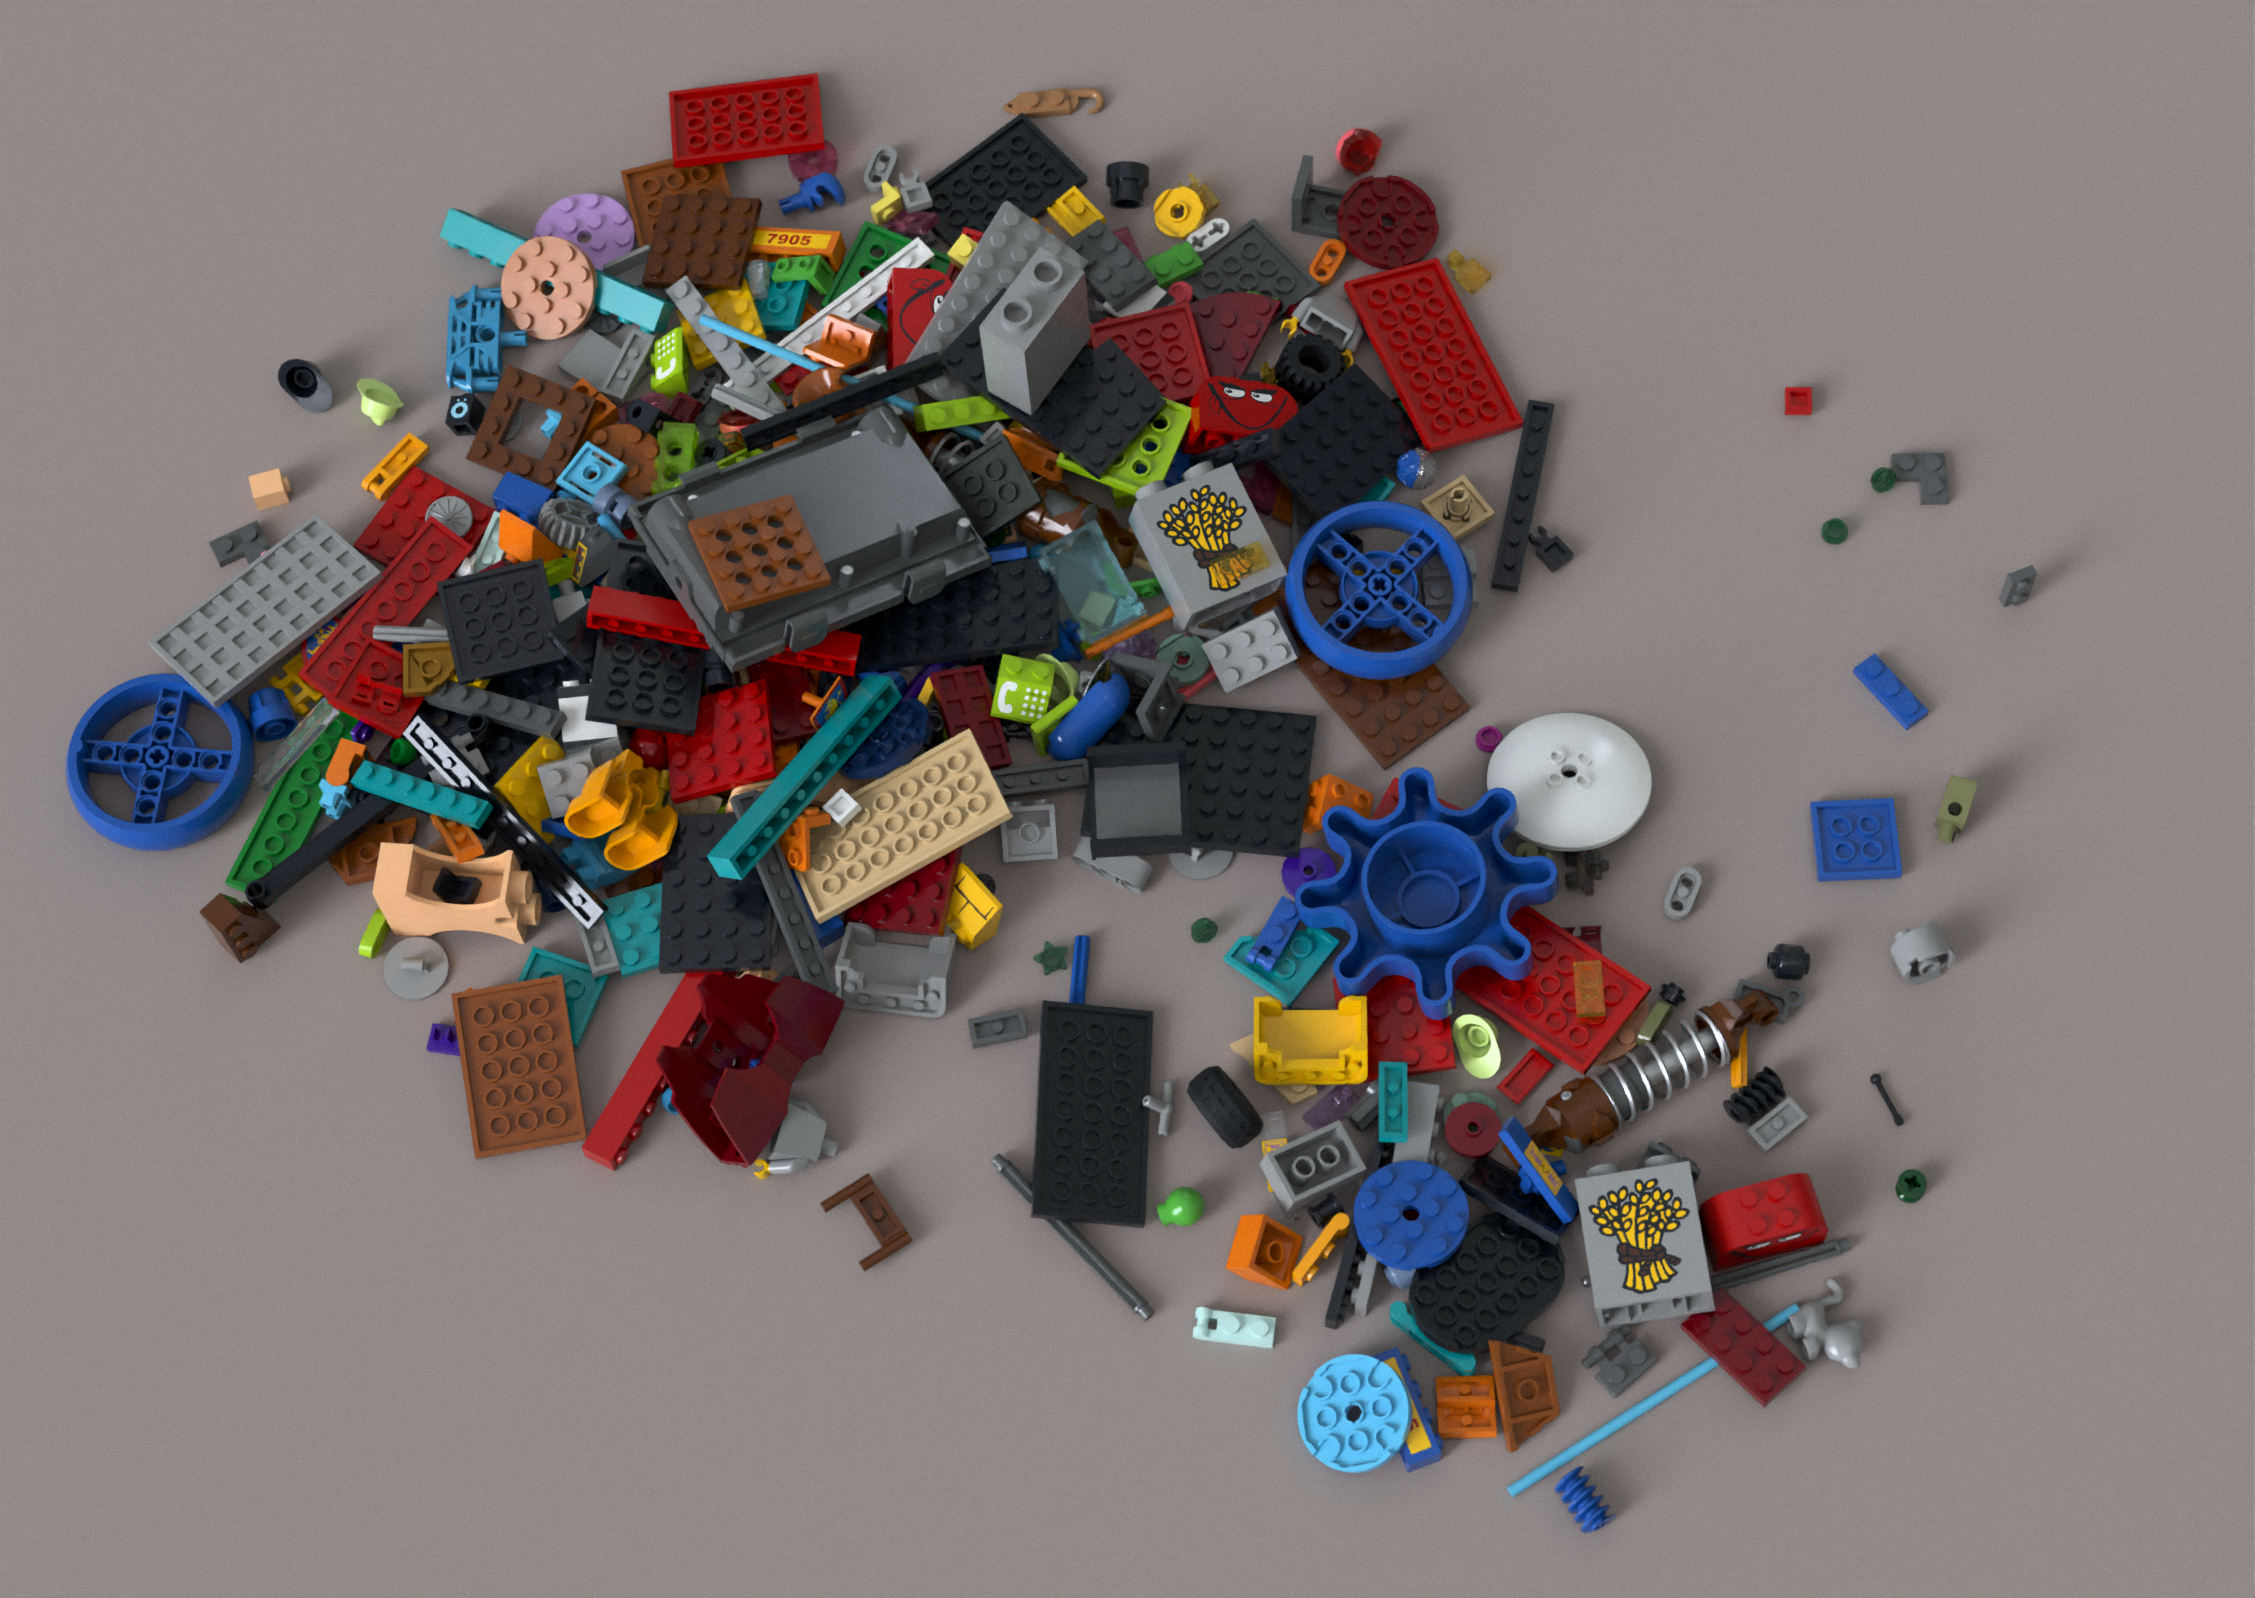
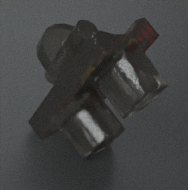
M1592 849L1575 852L1564 851L1566 866H1578V872L1565 874V886L1569 891H1583L1586 896L1594 895L1593 873L1595 880H1601L1602 872L1609 870V861L1601 859L1600 852H1593L1592 859Z

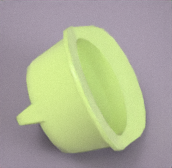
M367 378L360 379L357 382V387L362 394L361 410L364 414L371 417L372 421L378 426H382L384 421L393 419L398 408L404 406L396 392L388 385Z
M1045 653L1039 654L1035 658L1036 661L1056 665L1049 699L1050 705L1055 708L1071 695L1075 697L1079 694L1077 686L1080 677L1069 663L1059 662L1051 655Z
M1465 1014L1457 1018L1453 1024L1452 1034L1465 1069L1472 1076L1480 1079L1495 1075L1501 1063L1496 1026L1492 1021L1481 1015Z

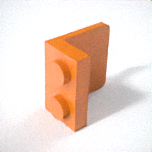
M831 313L826 317L821 339L804 346L803 353L809 355V358L813 361L826 362L836 368L847 371L870 361L877 331Z
M1332 774L1313 781L1308 789L1309 799L1305 808L1303 831L1312 834L1323 829L1322 818L1331 807L1338 805L1347 806L1362 817L1369 819L1374 800L1373 794Z
M806 807L778 838L789 869L802 872L810 870L809 828L831 824L830 813L819 811V807Z

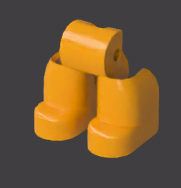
M627 749L621 752L615 759L605 762L591 772L583 786L581 795L570 802L564 822L570 832L583 838L599 837L620 826L619 829L609 835L604 850L605 859L616 868L635 870L668 853L676 831L678 815L670 805L665 806L654 814L644 813L645 810L655 806L659 799L657 783L660 774L653 767L645 769L642 757Z

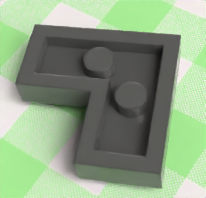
M1945 453L1891 454L1892 482H1919L1921 505L1948 504Z
M257 520L209 542L221 568L243 557H246L250 565L261 556L263 551L270 549Z

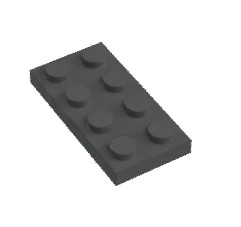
M1100 219L1065 242L1066 245L1088 260L1087 265L1083 269L1086 281L1116 312H1119L1158 284L1156 276Z

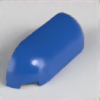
M1113 673L1112 679L1104 684L1098 681L1048 737L1051 741L1050 746L1045 750L1053 759L1060 762L1084 758L1087 755V747L1095 746L1123 715L1129 704L1130 691L1126 680L1119 673Z

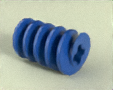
M1579 1466L1567 1473L1555 1487V1492L1557 1494L1564 1493L1561 1501L1564 1504L1571 1503L1568 1507L1569 1513H1577L1574 1518L1575 1522L1578 1524L1584 1523L1581 1531L1583 1533H1590L1609 1524L1616 1518V1514L1606 1516L1610 1505H1599L1604 1496L1598 1495L1593 1497L1592 1493L1597 1486L1587 1487L1585 1485L1590 1479V1475L1580 1477L1579 1473L1584 1467Z

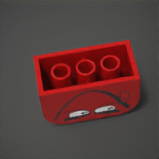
M893 267L887 280V371L899 365H904L952 287L951 280L942 272L934 269Z
M1234 376L1210 377L1201 384L1187 405L1191 408V419L1181 442L1182 453L1196 455L1270 427L1278 430L1298 413L1297 404L1290 393L1273 384L1262 383L1257 380L1238 379ZM1258 462V463L1253 464V465L1265 466L1262 462Z
M1807 1173L1785 1175L1717 1194L1704 1201L1698 1211L1703 1241L1714 1272L1824 1243L1829 1230L1812 1180Z

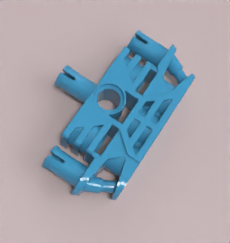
M475 284L471 286L470 291L462 294L459 298L455 299L454 294L450 296L446 354V380L448 388L453 389L454 386H458L459 389L467 391L472 395H475V393L496 392L500 378H502L503 347L528 346V342H526L528 341L527 330L504 331L501 287L478 289V285ZM464 303H467L465 307H458ZM458 375H466V380L458 379Z

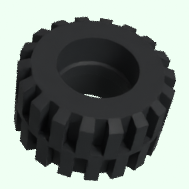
M1307 333L1306 336L1298 334L1296 338L1292 337L1285 345L1275 365L1274 377L1278 380L1277 385L1290 393L1295 402L1300 400L1302 404L1307 405L1310 400H1313L1344 373V356L1339 354V347L1333 346V341L1330 339H1323L1322 335L1318 334L1316 337L1312 333ZM1302 365L1310 366L1313 369H1315L1318 373L1310 372L1306 370Z

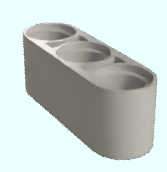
M1091 837L1082 838L1071 857L1075 864L1130 892L1141 893L1154 871L1148 862L1136 856L1103 857L1092 860L1090 849Z

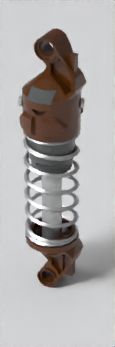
M1762 989L1753 990L1739 1000H1719L1710 1007L1703 1006L1695 1011L1694 1024L1698 1033L1695 1032L1687 1021L1681 1020L1680 1028L1686 1040L1678 1044L1668 1031H1663L1662 1038L1668 1051L1661 1055L1651 1042L1645 1041L1644 1049L1650 1059V1062L1642 1066L1633 1053L1627 1052V1062L1619 1067L1608 1063V1070L1598 1076L1590 1074L1582 1079H1572L1561 1086V1092L1546 1100L1535 1121L1524 1129L1540 1151L1543 1147L1580 1154L1593 1145L1600 1147L1614 1138V1133L1621 1129L1623 1120L1627 1122L1634 1121L1636 1113L1641 1109L1651 1111L1654 1105V1096L1662 1100H1669L1672 1095V1085L1679 1089H1687L1690 1084V1075L1700 1079L1706 1078L1708 1064L1721 1068L1725 1064L1736 1060L1739 1053L1740 1038L1748 1024H1757L1761 1027L1767 1026L1778 1017L1780 1011ZM1710 1052L1720 1062L1712 1061L1706 1054ZM1701 1057L1704 1071L1699 1074L1688 1065ZM1683 1068L1685 1084L1677 1083L1670 1076ZM1665 1079L1667 1094L1661 1095L1653 1089V1086ZM1504 1143L1502 1149L1517 1169L1520 1170L1522 1168Z

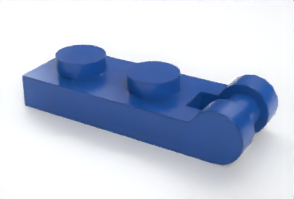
M1281 896L1257 941L1250 949L1246 958L1247 962L1253 965L1257 963L1264 966L1263 970L1270 973L1273 972L1301 922L1294 901ZM1265 949L1271 952V954L1266 956L1262 954V951Z

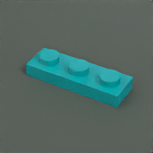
M1379 1061V1142L1407 1143V1062Z

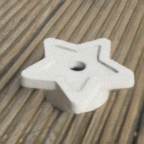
M473 555L471 558H464L463 563L454 572L455 577L472 574L477 556Z

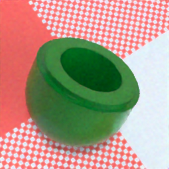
M398 738L391 747L390 758L393 764L404 766L417 756V748L407 739Z

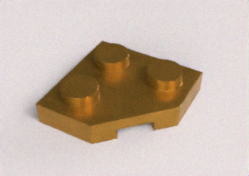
M450 642L403 645V694L405 698L432 696L456 673Z

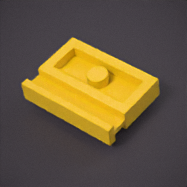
M1075 186L1058 198L1052 207L1047 208L1048 214L1071 238L1098 219L1103 224L1106 223L1105 217Z

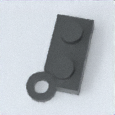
M1741 978L1733 999L1739 1000L1753 990L1762 989L1780 1011L1774 1022L1782 1025L1785 1024L1789 1009L1801 1007L1805 1000V994L1799 987H1788L1782 993ZM1792 993L1799 997L1795 1002L1788 998Z

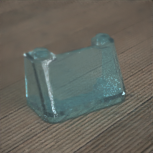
M1096 519L1039 550L1041 557L1037 560L1044 573L1050 571L1080 626L1076 631L1083 644L1089 642L1090 645L1096 644L1148 618L1147 611L1142 602L1138 600L1137 594L1130 585L1107 540H1105Z

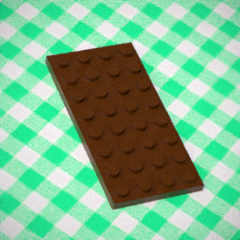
M1340 553L1333 554L1335 558H1344ZM1318 560L1308 568L1305 594L1311 613L1322 626L1342 606V602L1339 596L1340 577ZM1285 584L1252 607L1251 612L1255 616L1276 606L1279 607L1302 653L1298 659L1294 660L1297 663V667L1385 771L1470 709V705L1435 664L1405 677L1372 680L1348 675L1323 662L1307 648L1293 627L1286 605ZM1364 605L1355 606L1359 611L1367 609ZM1346 623L1337 624L1340 629L1349 628ZM1363 626L1346 645L1363 651L1388 653L1406 650L1418 644L1398 626L1385 629H1373Z

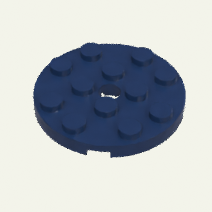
M910 698L909 701H899L837 772L850 779H867L872 777L878 779L899 766L909 764L913 756L926 743L932 732V717L926 706L915 698Z

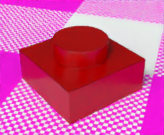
M1785 387V415L1812 414V387Z

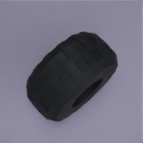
M1209 1066L1189 1082L1187 1089L1189 1097L1210 1126L1232 1149L1242 1148L1261 1133L1264 1123L1259 1114L1221 1067Z

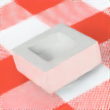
M842 788L822 807L826 813H830L831 818L842 828L862 809Z

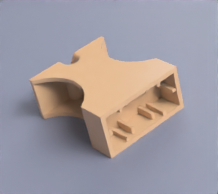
M381 842L372 894L395 936L428 938L435 933L443 931L469 930L502 936L519 944H524L527 925L538 926L542 913L541 894L532 892L531 871H521L513 850H507L497 856L475 858L472 861L458 864L454 857L430 852L414 844ZM442 867L449 868L457 876L477 877L483 883L474 904L444 903L433 892L435 881Z

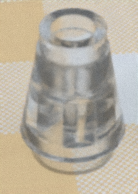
M753 260L748 263V268L746 269L752 297L755 300H764L768 297L771 268L768 266V262L764 260Z

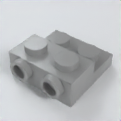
M1460 545L1468 560L1472 575V607L1479 606L1475 552L1474 549L1468 550L1467 546ZM1435 554L1421 568L1425 608L1428 610L1451 608L1453 598L1452 583L1446 567Z
M1049 799L1033 800L1032 806H1022V801L1007 802L1013 817L1001 823L1003 862L1058 859L1055 804H1049Z

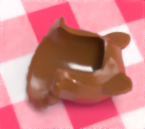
M826 366L806 375L793 391V406L797 407L800 404L808 403L825 394H830L847 387L848 384L841 379V376L845 375V371L834 366ZM865 407L834 418L837 424L867 411Z

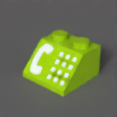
M676 327L655 342V352L650 353L651 367L655 368V375H651V389L656 390L659 400L675 399L678 391L687 395L690 389L689 351L682 327Z
M1003 654L990 716L1034 724L1046 715L1056 665Z

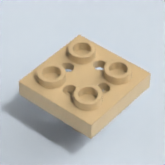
M1464 474L1421 501V508L1448 529L1457 541L1495 517L1493 509Z

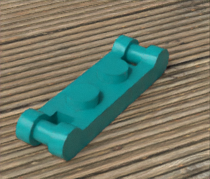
M1396 1301L1391 1304L1389 1319L1394 1326L1458 1375H1474L1476 1359L1473 1355H1462L1437 1346L1420 1331L1413 1317L1407 1313V1307L1403 1302Z

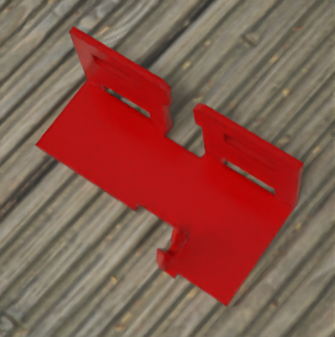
M358 673L357 683L351 698L370 704L373 700L372 695L375 688H379L383 691L380 700L378 699L377 706L396 712L403 689L372 680V676ZM360 684L367 685V687L370 686L371 688L368 689V688L362 687V686H360ZM387 692H390V693L396 694L397 697L388 695V694H386V693H387ZM357 693L367 696V698L365 699L357 696ZM387 702L393 704L394 706L391 707L388 705H384L383 703Z

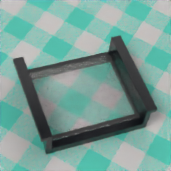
M1176 741L1087 747L1091 820L1090 849L1092 860L1103 857L1185 853L1192 856L1186 742Z

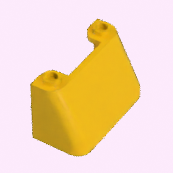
M1349 995L1339 1002V1010H1282L1281 1001L1273 996L1254 997L1253 1054L1255 1080L1265 1085L1359 1084L1364 1082L1368 1076L1367 996Z

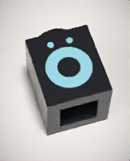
M466 393L460 396H451L445 424L456 436L476 435L483 421L486 408L475 395Z

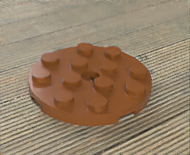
M614 424L596 430L581 442L577 453L589 441L628 466L629 470L617 484L626 494H630L640 501L664 491L667 483L665 480L668 467L667 457L660 443L649 433L634 425ZM601 457L599 458V460H601L602 462L606 463L607 465H609V466L612 465L611 463H609L608 461L604 460L603 458H601ZM591 473L589 479L595 478L597 473ZM577 487V489H579V490H581L582 492H584L585 494L589 495V493H587V492H585L584 490H582L581 488Z

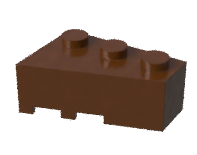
M221 893L199 911L219 944L240 964L245 959L253 957L258 948L281 927L264 909L255 908L246 901L242 903L234 897Z

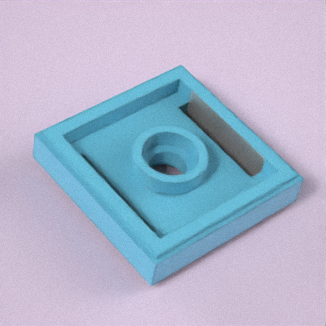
M587 441L557 478L556 483L592 506L599 490L608 483L617 485L629 468L623 462ZM600 457L603 458L604 460L608 461V462L611 463L612 465H611V466L607 465L606 463H604V462H602L601 460H599V458H600ZM591 473H597L595 478L589 479ZM577 487H579V488H581L582 490H584L585 492L589 493V495H587V494H585L584 492H582L581 490L577 489Z

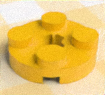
M1187 187L1170 188L1164 191L1155 202V223L1165 235L1185 240L1190 234L1201 227L1206 214V208L1201 198L1193 190ZM1180 206L1184 207V215L1179 217V219H1175L1176 214L1174 210L1177 207L1180 209Z

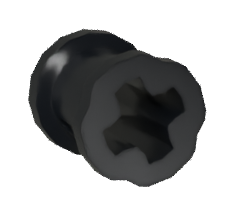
M1332 1193L1327 1194V1199L1317 1206L1307 1208L1309 1216L1321 1230L1325 1228V1224L1336 1214H1345L1341 1203Z

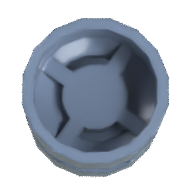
M608 483L596 494L592 508L599 515L608 513L618 528L626 531L633 526V522L627 515L628 506L638 502V500L630 494H626L623 489L614 483Z

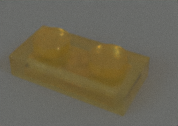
M1256 541L1211 560L1209 565L1222 588L1269 568L1270 562L1259 541Z

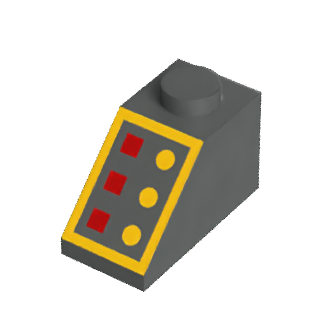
M601 526L589 530L584 535V538L578 542L570 577L580 588H583L609 570L613 539Z

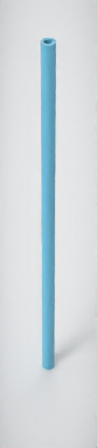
M702 314L699 320V324L810 371L826 367V365L705 314ZM847 374L841 376V379L848 385L861 382V380ZM897 395L882 399V401L914 414L913 406L918 405ZM968 425L948 428L981 442L979 438L984 434V432Z
M1794 1303L1762 1325L1772 1332L1790 1320L1789 1316L1799 1311V1307ZM1709 1357L1508 1486V1492L1512 1497H1515L1710 1372L1719 1364Z

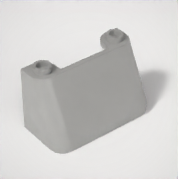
M848 922L835 965L836 986L838 989L836 996L845 1001L844 1007L929 1018L942 1016L945 1013L957 948V934L944 933L943 937L932 936L929 947L877 942L875 931L870 926L863 923Z

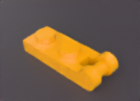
M409 432L363 479L361 487L368 492L372 491L378 500L384 502L390 496L391 491L405 478L411 468L416 466L430 452L428 445ZM383 478L385 481L381 485L378 484V481Z
M1338 1213L1332 1218L1292 1272V1281L1302 1287L1307 1280L1311 1282L1320 1269L1318 1264L1323 1258L1327 1260L1336 1248L1334 1244L1336 1240L1346 1237L1349 1233V1217L1346 1214Z

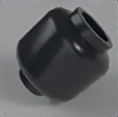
M1780 943L1775 946L1773 952L1768 953L1767 968L1772 970V974L1776 979L1798 981L1804 974H1808L1810 955L1805 952L1803 946Z

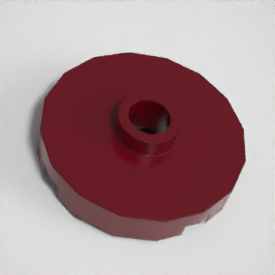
M1476 1102L1463 1103L1454 1108L1447 1117L1444 1129L1448 1145L1455 1153L1462 1157L1476 1159L1492 1153L1500 1141L1498 1133L1501 1130V1123L1496 1113L1488 1106ZM1474 1125L1478 1128V1131L1471 1132L1468 1130V1127Z

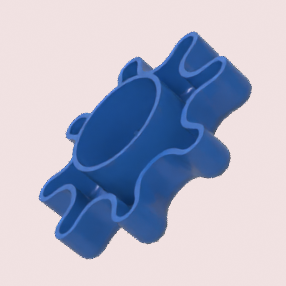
M1413 767L1403 772L1399 778V803L1395 811L1390 815L1378 820H1369L1351 808L1340 805L1331 807L1326 811L1322 818L1325 838L1329 847L1344 858L1343 866L1331 878L1309 881L1302 884L1295 892L1294 900L1300 920L1306 926L1316 929L1341 928L1350 934L1351 939L1348 945L1337 956L1333 965L1338 988L1344 995L1364 996L1384 977L1391 975L1404 976L1416 984L1419 1005L1424 1015L1433 1020H1442L1451 1015L1455 1009V982L1458 976L1467 969L1476 966H1487L1504 978L1512 981L1522 980L1530 974L1534 963L1530 942L1510 925V921L1514 913L1523 907L1545 904L1552 901L1559 891V879L1556 865L1551 859L1545 856L1515 857L1507 853L1502 847L1504 841L1516 828L1519 820L1517 802L1511 791L1505 788H1493L1487 791L1472 807L1465 810H1453L1442 806L1438 801L1432 774L1422 767Z

